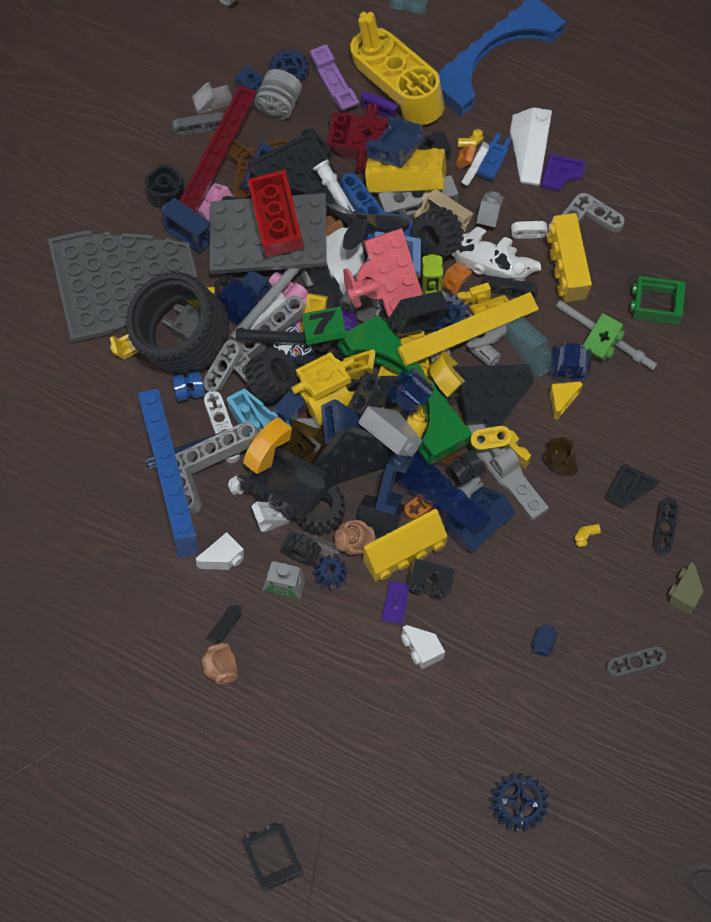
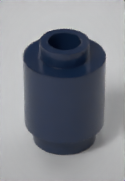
M544 624L538 627L532 645L534 654L541 657H549L550 653L553 652L558 632L555 631L553 626Z

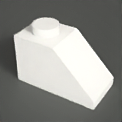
M226 532L196 558V565L199 569L229 570L233 566H238L243 561L244 551Z

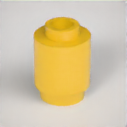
M416 413L413 416L408 415L407 423L421 438L427 422L424 421L425 417Z

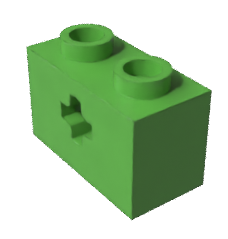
M602 313L582 346L583 350L603 362L607 358L610 359L615 351L614 345L624 337L623 324ZM608 335L609 340H604V342H602L601 337H606Z

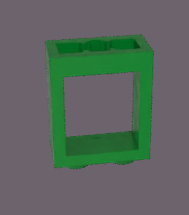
M639 276L637 283H633L632 294L635 295V300L631 301L630 311L633 312V319L680 325L683 316L686 282ZM642 290L673 294V312L640 308Z

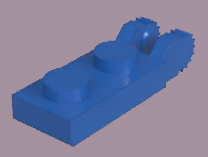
M496 134L493 141L489 144V149L476 175L494 181L508 153L512 138L507 137L502 146L498 144L501 140V134Z

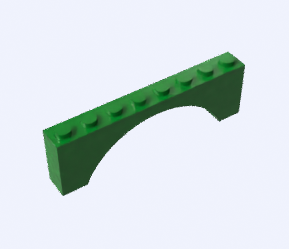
M379 315L346 331V337L339 339L337 345L346 357L373 349L375 350V363L394 371L414 389L424 408L427 422L425 436L418 451L429 465L469 444L472 436L469 427L464 425L458 413L450 407L446 398L439 393L434 382L429 380L420 365L413 363L405 366L397 350L398 347L402 346L400 339L393 334L388 323L383 321Z

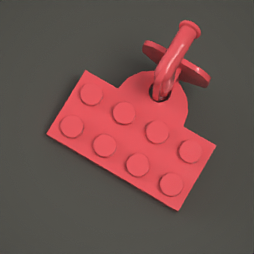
M401 228L364 241L369 260L358 269L356 279L353 278L349 269H343L345 289L357 308L361 307L359 296L365 295L373 299H382L386 315L390 317L401 299L422 295Z

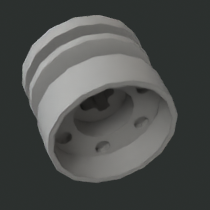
M269 70L265 74L254 103L257 109L271 118L287 119L295 107V102L302 91V85L294 75L286 71Z

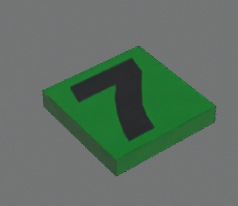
M341 306L302 314L307 345L346 337Z

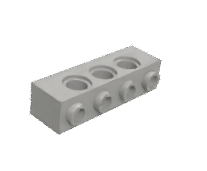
M451 175L446 176L444 189L438 191L457 202L458 192ZM433 190L378 193V204L386 213L399 214L405 217L412 216L421 208L423 196ZM434 203L432 209L440 206Z

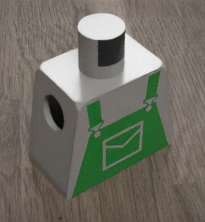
M272 561L267 570L262 591L301 599L306 579L301 568Z

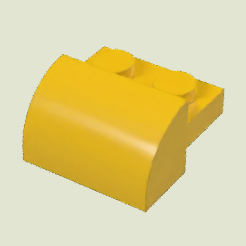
M346 386L318 400H315L307 390L298 393L305 400L309 413L318 426L323 425L322 405L335 399L348 406L351 400Z

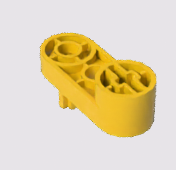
M371 11L367 14L365 12L360 13L358 22L361 32L353 38L350 44L353 61L357 69L399 104L401 115L406 121L423 125L437 120L445 109L438 73L390 32L377 28L375 16Z

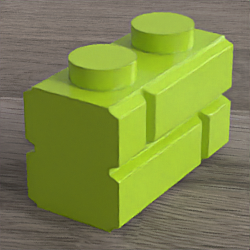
M429 254L422 257V295L438 292L442 289L443 264L441 256Z

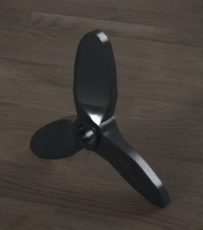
M326 199V209L341 218L349 226L342 242V246L346 250L356 248L363 241L365 233H375V231L388 233L400 228L405 231L410 226V221L404 217L382 214H355L343 206Z

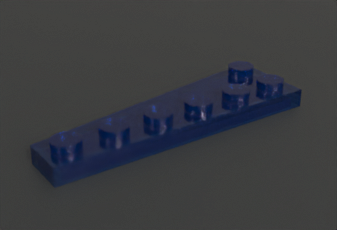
M417 449L412 456L413 461L406 473L397 471L395 482L478 535L491 521L489 515L473 500L469 499L461 489L459 490L449 478H446L436 466L429 465Z

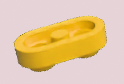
M502 425L482 428L472 433L471 443L479 450L501 447L511 441L512 435L510 430ZM499 432H504V439H499L497 437V434ZM483 435L485 441L480 443L477 441V437Z

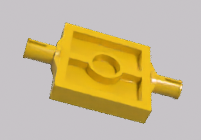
M330 352L296 369V374L301 382L291 387V390L294 394L307 390L315 400H318L351 383V378L345 369L354 365L355 361L351 356L341 362Z

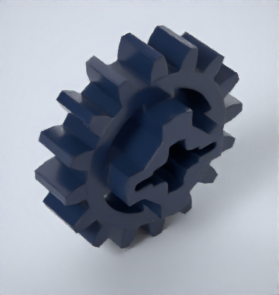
M285 48L283 53L277 51V56L272 55V61H269V70L279 67V70L294 75L302 83V79H307V74L309 73V60H306V55L301 56L300 50L295 53L294 49L291 48L290 52H287Z
M447 293L445 298L447 304H449L447 312L452 319L445 313L436 328L432 330L436 332L470 316V313L466 312L469 306L464 304V299L459 298L455 294L452 296Z

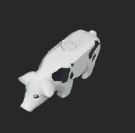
M476 227L470 233H464L461 247L451 254L457 263L465 265L479 275L486 274L525 281V278L532 272L541 271L540 262L527 257L515 256L517 249L511 247V239L503 237L497 245L481 241L482 235L486 233V230L480 227Z

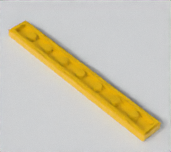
M531 292L404 344L398 347L397 350L405 366H409L537 312L539 308Z

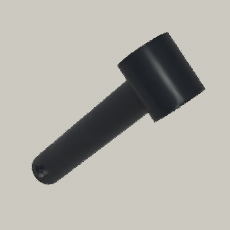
M243 327L236 329V340L241 343L242 341L307 345L305 333L251 330L244 329ZM324 341L309 345H313L315 350L322 352L330 347L331 342Z

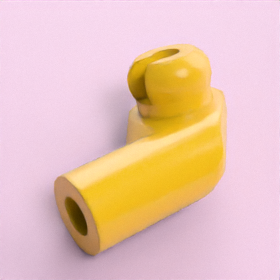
M475 129L470 138H458V147L465 148L469 145L476 147L483 140L482 130Z

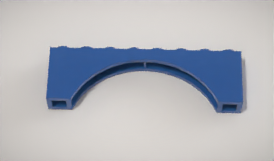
M525 0L517 10H512L507 18L500 20L491 31H486L481 39L474 41L465 52H460L455 60L448 62L440 72H437L440 78L444 103L462 117L474 107L475 94L471 78L476 66L486 54L500 45L516 40L533 39L552 43L564 33L566 21L541 0Z
M154 389L138 393L177 556L182 558L198 554L196 535L159 390Z

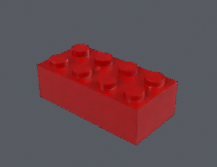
M282 170L247 179L266 257L305 248L286 171Z

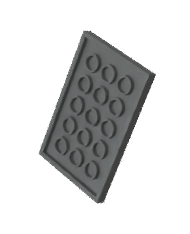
M326 194L292 196L305 248L268 258L262 245L252 198L210 201V273L219 274L249 272L250 270L264 271L327 266Z

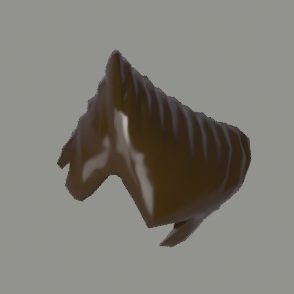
M562 436L560 438H551L548 441L549 447L543 456L546 463L559 475L573 476L578 473L579 469L573 441Z

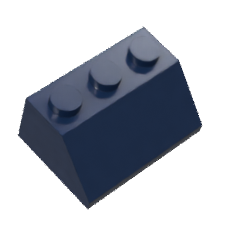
M481 487L442 523L447 535L461 548L473 552L480 548L486 539L493 536L497 529L507 523L516 512L505 494Z

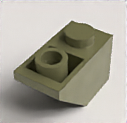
M690 563L688 569L685 567L682 569L678 576L681 579L678 585L674 584L668 594L672 596L669 604L689 615L692 614L704 592L695 564Z

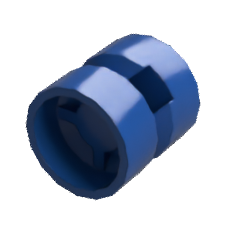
M199 371L188 373L187 377L183 374L172 377L177 402L188 400L189 396L193 398L205 396ZM187 383H192L193 389L188 390Z

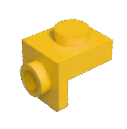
M128 334L119 339L115 336L110 337L112 344L110 348L114 355L125 360L139 352L132 345Z

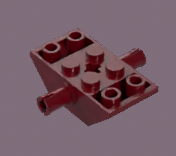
M372 103L367 104L366 116L333 112L327 146L346 159L357 160L355 169L359 173H361L362 166V173L366 171L368 160L367 141L369 139L377 141L388 128V119L377 118L379 106L375 103L373 110L371 108Z

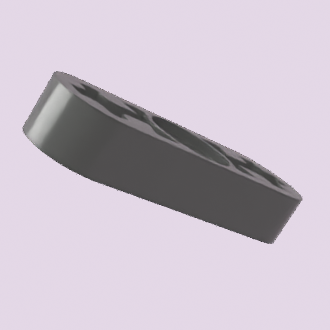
M224 113L178 118L172 122L173 133L182 136L215 131Z
M655 646L619 656L608 662L606 672L611 678L620 679L658 668L663 665L666 659V652L661 647ZM653 653L661 656L659 661L653 658L648 661V665L646 664V659L651 658ZM632 658H639L642 666L635 668L631 665L630 660ZM624 661H626V666L620 668L619 673L616 670H612L614 664L620 667L624 666Z

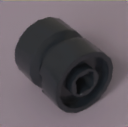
M473 450L463 454L461 461L456 459L447 465L450 475L460 487L471 482V476L476 478L486 472L484 464Z

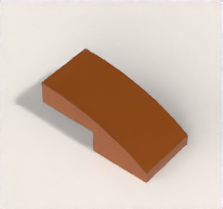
M334 214L327 216V235L344 227L341 220H336Z

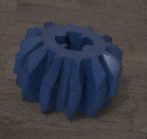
M329 554L327 560L321 556L320 563L314 564L316 569L313 571V576L316 577L315 582L317 584L322 583L321 587L323 589L328 585L332 591L334 585L340 588L341 582L347 581L345 575L348 574V569L344 568L346 562H339V556L332 559V556ZM331 570V573L334 571V574H330V572L327 574V571Z

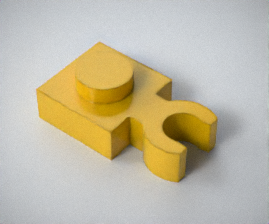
M489 283L470 288L468 292H460L457 296L464 299V304L466 305L469 302H472V304L483 303L491 299V288Z

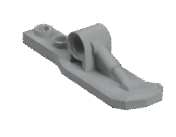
M466 421L464 422V425L469 427L471 434L477 429L486 428L485 423L466 424ZM479 435L477 441L482 443L485 441V437ZM470 439L469 448L486 463L489 474L499 486L508 490L531 521L548 511L549 507L524 477L522 468L519 465V459L511 448L506 449L505 446L479 450L472 445Z

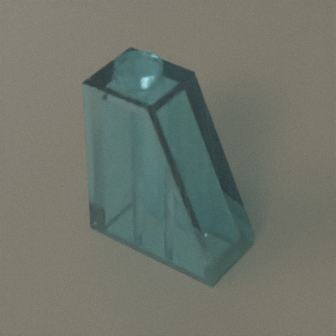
M523 317L506 325L509 341L524 362L530 364L531 371L536 378L554 369L547 338Z

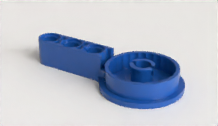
M346 173L343 176L340 187L355 209V214H382L404 217L410 221L409 228L403 231L404 236L413 237L411 234V229H413L412 220L399 214L386 213L355 174ZM367 233V240L371 239L374 233Z

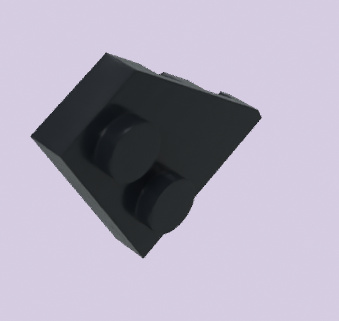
M623 464L606 496V500L625 508L657 487L659 480Z

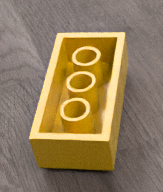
M416 149L402 168L368 158L365 171L367 190L371 193L444 189L447 170L445 149Z
M577 213L553 216L546 235L548 243H551L552 249H550L551 260H555L554 275L555 278H558L560 284L558 285V294L562 296L564 303L586 300L592 283Z

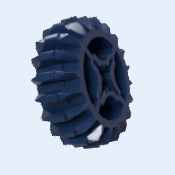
M513 773L511 774V781L505 776L503 778L504 784L498 782L496 785L498 789H493L492 791L494 797H491L490 802L495 805L491 807V811H498L494 817L495 819L502 817L501 826L506 822L509 823L508 830H511L512 826H516V832H520L521 826H523L524 831L528 832L529 825L535 829L537 827L536 822L542 823L544 820L542 816H547L548 811L545 809L549 808L550 803L545 800L549 798V795L542 794L546 788L545 786L537 787L540 783L539 780H536L534 783L531 782V775L526 780L523 773H520L519 779ZM518 787L515 795L503 797L508 790ZM525 789L529 790L535 796L536 800H534V798L528 797L525 793ZM521 794L520 799L523 805L521 806V809L519 811L517 799ZM503 805L513 809L515 817L510 815ZM537 808L534 814H532L529 817L522 818L523 812L525 810Z

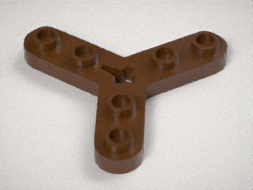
M213 131V132L211 133V135H210V141H211V139H212V137H213L215 131ZM280 138L266 144L276 149L291 140ZM234 139L226 155L228 159L237 164L233 197L251 198V193L245 191L240 184L248 168L246 167L247 157L252 159L258 146L248 148L237 139Z

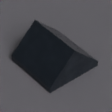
M365 494L360 504L357 520L363 521L368 527L373 528L375 538L378 539L398 529L405 505L401 504L396 514L392 515L375 510L378 497Z

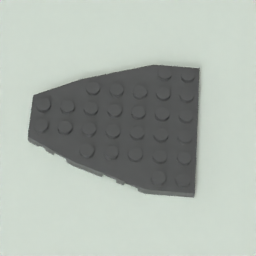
M81 231L48 239L71 343L108 335L126 326V314L130 301L138 289L151 278L166 272H182L198 279L190 246L187 242H175L167 238L159 240L145 234L122 233V235H111L110 232L92 234V231Z

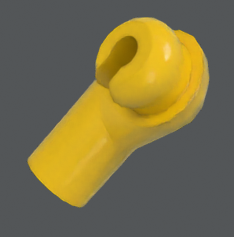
M599 524L581 527L575 535L576 545L584 547L587 545L586 539L589 536L600 534Z

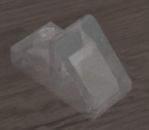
M209 82L192 96L197 113L227 106L233 99L228 85L212 89Z

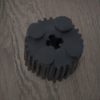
M160 164V166L156 167V170L152 169V172L150 171L145 176L146 195L150 204L153 207L162 208L165 203L170 202L173 198L179 201L184 193L183 176L180 175V172H177V169L174 170L170 164Z

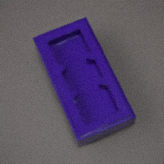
M366 91L362 93L361 107L367 109V104L372 103L371 108L373 110L375 103L379 106L377 114L387 118L390 116L397 117V104Z
M389 581L382 622L402 626L409 593L406 584Z

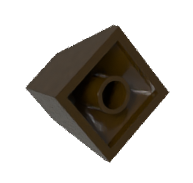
M293 420L290 425L292 427L290 440L278 447L313 464L327 446L325 444L324 432L318 428Z

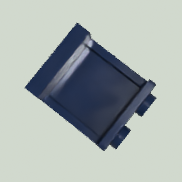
M390 116L388 118V128L377 141L372 139L367 141L368 158L402 168L424 141L422 125Z
M395 452L392 454L386 465L375 510L392 515L396 514L404 496L392 492L397 471L407 472L413 461L412 457L397 455Z

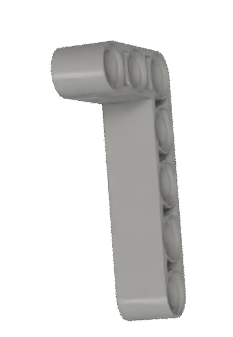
M296 295L290 296L253 329L286 330L291 324L299 321L302 318V314L305 313L303 300ZM294 305H300L296 310L291 309ZM281 317L285 318V320H284L283 322H281V323H278V322H277V320H278L279 318H281ZM242 341L243 353L233 370L246 384L248 379L245 378L244 374L248 361L269 347L270 342ZM250 343H255L253 348H247ZM232 346V347H231V349H232V352H231V353H235V352H236V350L234 349L235 346Z
M243 422L175 454L177 464H180L179 472L182 483L186 482L183 488L187 503L192 499V503L188 506L190 514H196L202 506L192 474L249 448L254 438L260 432L252 423ZM253 430L252 434L247 437L248 432ZM234 439V442L229 445L230 440ZM216 447L215 452L211 454V450ZM198 456L197 460L192 462L194 457Z

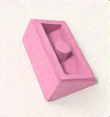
M214 183L207 191L197 213L210 221V201H221L224 196H232L228 187Z

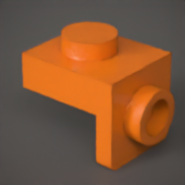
M456 262L446 271L442 287L457 295L462 284L471 277L473 271L469 270L465 265Z

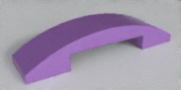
M327 44L311 50L310 55L316 70L336 105L342 111L359 105L353 90L348 88L335 65V58Z

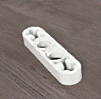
M217 391L208 392L204 397V402L214 433L233 428L220 393ZM211 398L216 400V409H214L213 403L210 402ZM222 414L225 417L224 421L216 422L214 420L215 415ZM241 452L224 460L228 463H235L240 459Z

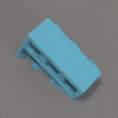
M246 389L227 397L228 409L238 425L243 422H250L261 431L269 422L278 417L276 413L267 409L260 400ZM253 430L248 432L247 437L252 434Z

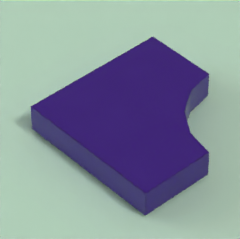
M549 154L541 188L560 192L566 183L574 180L582 181L586 161Z

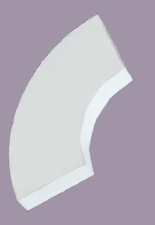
M484 141L461 181L465 185H469L489 149V144Z

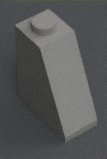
M368 406L358 422L397 455L412 457L422 442V439L396 410Z

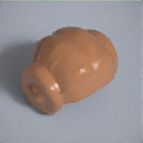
M360 520L346 521L335 532V545L338 550L345 551L349 555L363 554L364 546L375 541L374 530Z
M220 643L210 646L202 659L204 674L209 679L215 680L218 685H228L238 679V667L230 645Z

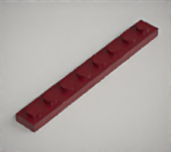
M239 85L179 201L196 213L254 102L257 91Z

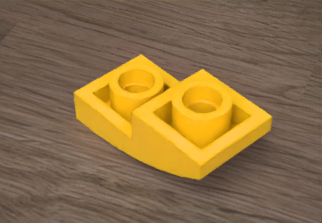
M510 430L512 435L511 441L505 445V448H511L519 459V465L526 469L530 463L531 454L524 447L518 446L519 437ZM500 432L499 439H504L505 433Z

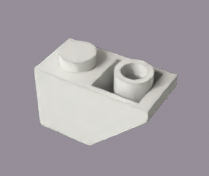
M408 625L403 627L401 639L406 647H410L412 660L416 665L419 664L421 669L444 659L445 651L436 634Z

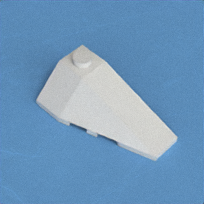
M531 108L513 115L510 135L516 155L520 183L536 186L540 184L552 110Z
M340 228L327 235V263L331 277H335L339 283V288L343 295L346 292L343 269H349L353 276L358 272L361 265L365 263L362 242L351 250H346L342 246L343 237L348 228Z

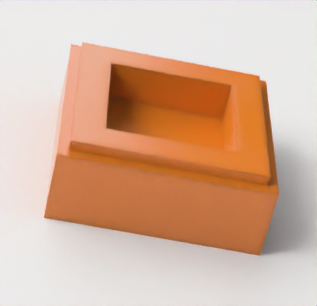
M469 145L459 151L456 161L457 168L462 169L472 163L476 147Z

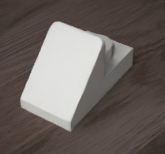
M256 502L251 506L262 532L291 521L290 516L284 510L274 508L269 502Z

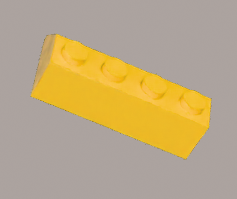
M437 509L364 546L363 562L375 582L380 579L385 580L389 578L393 572L397 570L402 571L409 567L410 563L415 559L423 560L432 551L438 552L446 546L448 536Z

